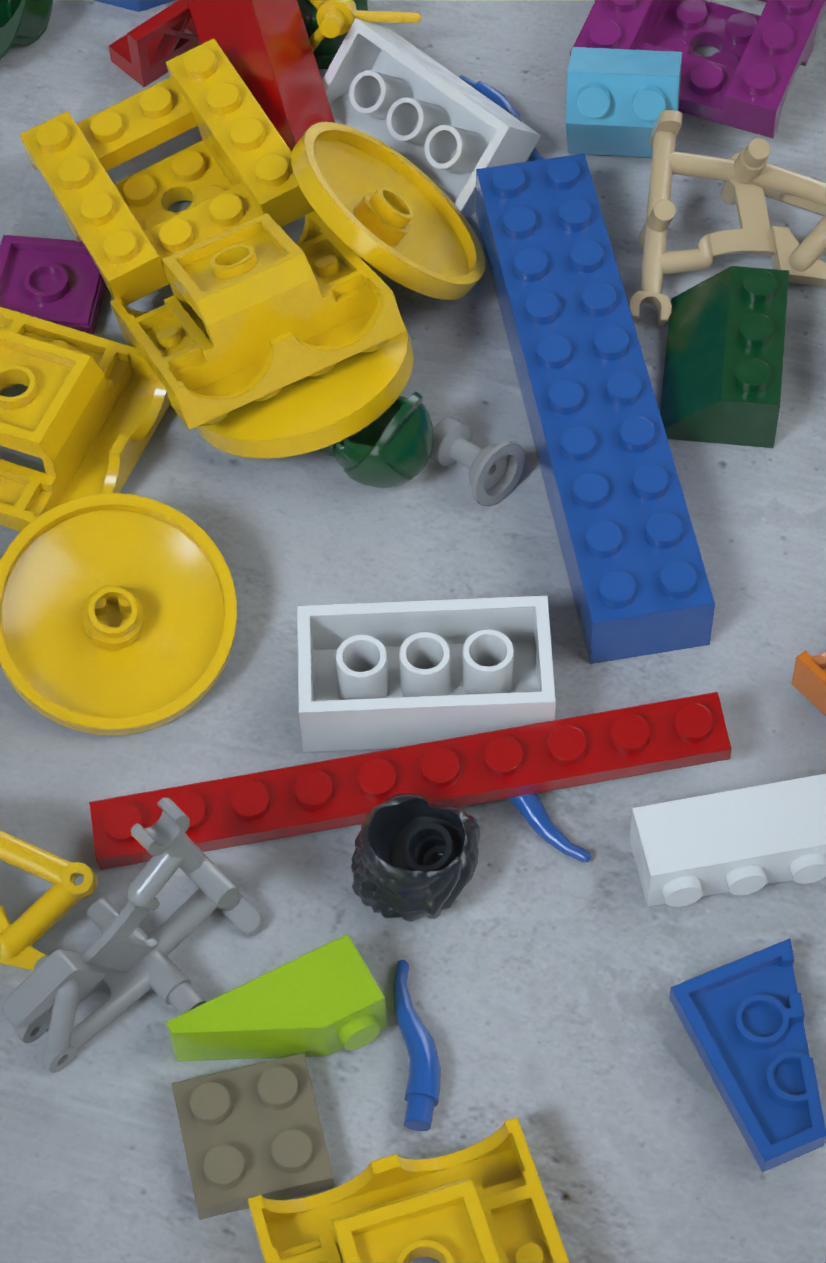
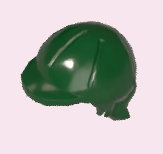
M416 391L409 398L399 396L390 408L371 424L350 437L319 449V451L329 456H334L337 462L344 468V472L351 479L362 485L390 488L409 482L423 470L433 449V425L430 414L422 403L423 396Z

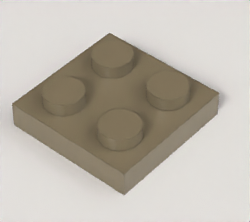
M305 1053L171 1083L200 1220L248 1209V1198L258 1195L271 1200H286L335 1188L333 1171Z

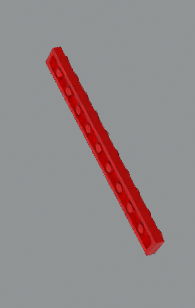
M718 692L97 800L89 802L96 862L100 870L149 862L153 856L131 835V828L136 823L140 824L144 829L154 825L162 815L163 810L159 807L158 802L163 797L170 798L190 819V825L185 832L186 835L202 852L360 825L365 822L367 815L377 805L384 803L387 798L397 793L421 795L428 800V804L462 807L729 760L732 748Z

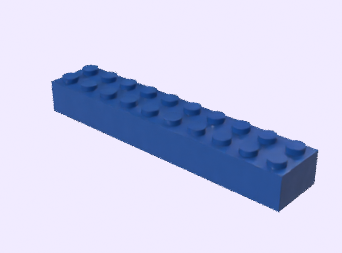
M585 153L476 169V217L590 664L710 645L715 601Z

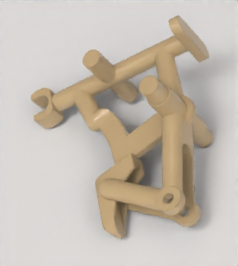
M675 110L662 111L650 134V146L653 147L647 215L646 222L638 237L639 243L643 247L639 291L633 294L628 303L633 322L635 323L639 316V305L649 303L657 310V326L663 327L671 314L672 308L669 297L666 294H661L663 275L704 270L712 265L713 258L728 254L756 253L771 255L774 269L789 270L788 283L826 288V263L818 259L826 250V182L767 163L770 145L762 138L753 139L741 152L733 155L730 159L676 152V136L682 126V113ZM673 174L724 181L721 198L729 205L736 204L741 229L722 230L705 234L698 242L696 248L665 252L667 230L676 213V207L670 201ZM765 196L824 217L802 243L799 244L790 228L770 227Z

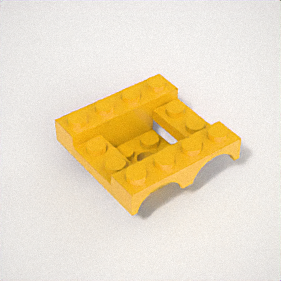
M214 38L167 61L169 78L78 123L74 121L69 111H66L19 134L34 170L38 169L42 174L69 228L77 241H82L88 250L113 300L120 297L126 305L169 284L162 259L265 213H268L280 227H283L314 211L294 176L291 165V150ZM198 126L202 138L201 141L115 184L106 171ZM186 200L192 202L187 209L181 212L167 210L173 203Z
M315 211L304 215L305 225L297 244L268 213H265L162 259L166 276L174 295L164 299L165 305L150 312L135 310L127 306L120 297L110 301L125 341L129 346L137 348L165 387L172 407L189 430L197 426L216 424L223 420L230 411L252 401H264L273 398L287 385L307 376L323 375L332 370L336 363L360 352L378 350L385 346L389 339L406 332L393 291L353 250L335 235Z
M0 307V391L11 388L16 384L28 387L24 393L15 397L0 395V446L41 458L45 468V473L0 459V525L21 532L30 522L44 512L72 499L102 493H120L171 403L165 387L137 348Z
M518 1117L504 1121L503 1125L496 1132L484 1140L451 1154L429 1159H405L394 1154L371 1161L362 1173L350 1181L316 1195L292 1200H271L262 1197V1195L248 1198L251 1219L264 1263H411L421 1257H430L440 1263H569Z

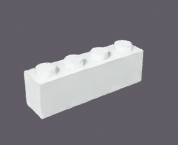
M826 774L632 808L629 840L647 907L665 903L671 907H682L695 903L704 896L730 892L733 895H748L761 890L765 885L792 880L799 884H808L825 878Z

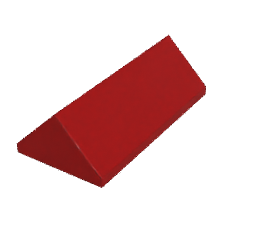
M188 0V8L199 45L213 38L215 39L291 152L296 143L312 125L321 122L335 123L297 0Z

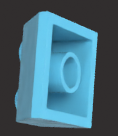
M572 47L567 70L566 96L568 153L652 158L653 147L650 146V134L659 114L664 110L679 111L682 52Z

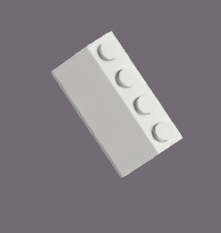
M355 18L322 79L335 123L360 130L404 156L440 187L466 219L476 212V169L526 162L541 137L540 134L391 29Z

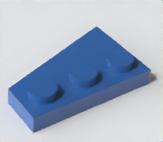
M790 938L671 987L669 996L670 1002L762 1173L823 1147L826 1140V1128L813 1058L809 1055L804 1028L805 1014L801 993H798L794 974V955Z

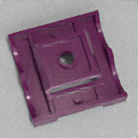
M595 0L573 47L682 52L679 112L774 139L793 77L800 65L806 66L813 51L816 33L826 6V0H758L766 2L761 16L706 0ZM701 46H712L720 52L705 57L698 55L694 50Z

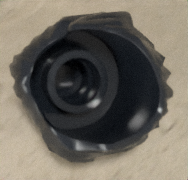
M397 793L387 798L384 803L377 805L367 815L365 822L361 826V831L355 839L356 848L351 859L352 873H354L353 891L361 898L365 906L372 907L374 913H381L386 919L403 917L404 920L409 922L425 916L429 919H436L443 910L452 906L463 888L473 877L478 864V843L480 839V827L477 824V819L467 815L465 810L458 807L428 804V800L418 794Z

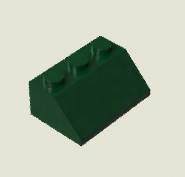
M730 266L671 298L672 308L668 323L660 415L667 439L774 448L781 402L789 270Z

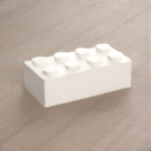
M547 595L297 606L298 697L303 752L399 748L555 720L556 698Z

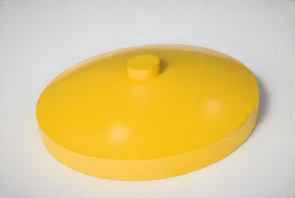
M321 122L312 125L296 143L291 154V165L302 193L315 212L335 235L372 267L408 289L441 300H456L464 297L483 276L485 271L484 253L474 230L464 215L439 186L397 151L360 130L333 122Z
M403 322L406 332L389 339L388 343L382 348L372 352L355 354L336 363L332 370L323 375L307 376L283 387L280 393L273 398L264 401H252L228 412V415L216 424L197 426V431L209 444L221 451L240 457L258 459L301 455L328 447L350 437L371 424L389 409L398 399L410 379L413 370L414 352L405 323Z
M102 493L72 499L53 507L30 522L8 546L0 560V668L10 685L28 705L59 725L75 731L103 736L137 734L158 728L184 715L197 705L217 682L227 664L235 638L237 621V600L230 570L221 552L206 532L193 520L167 504L150 498L123 493Z

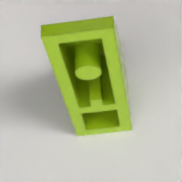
M347 933L167 1021L166 1026L172 1051L178 1062L283 1058L305 1053V1057H323L344 1048L349 1051L356 1050L372 1042L379 1035L380 1030L387 1027L386 1003L383 993Z

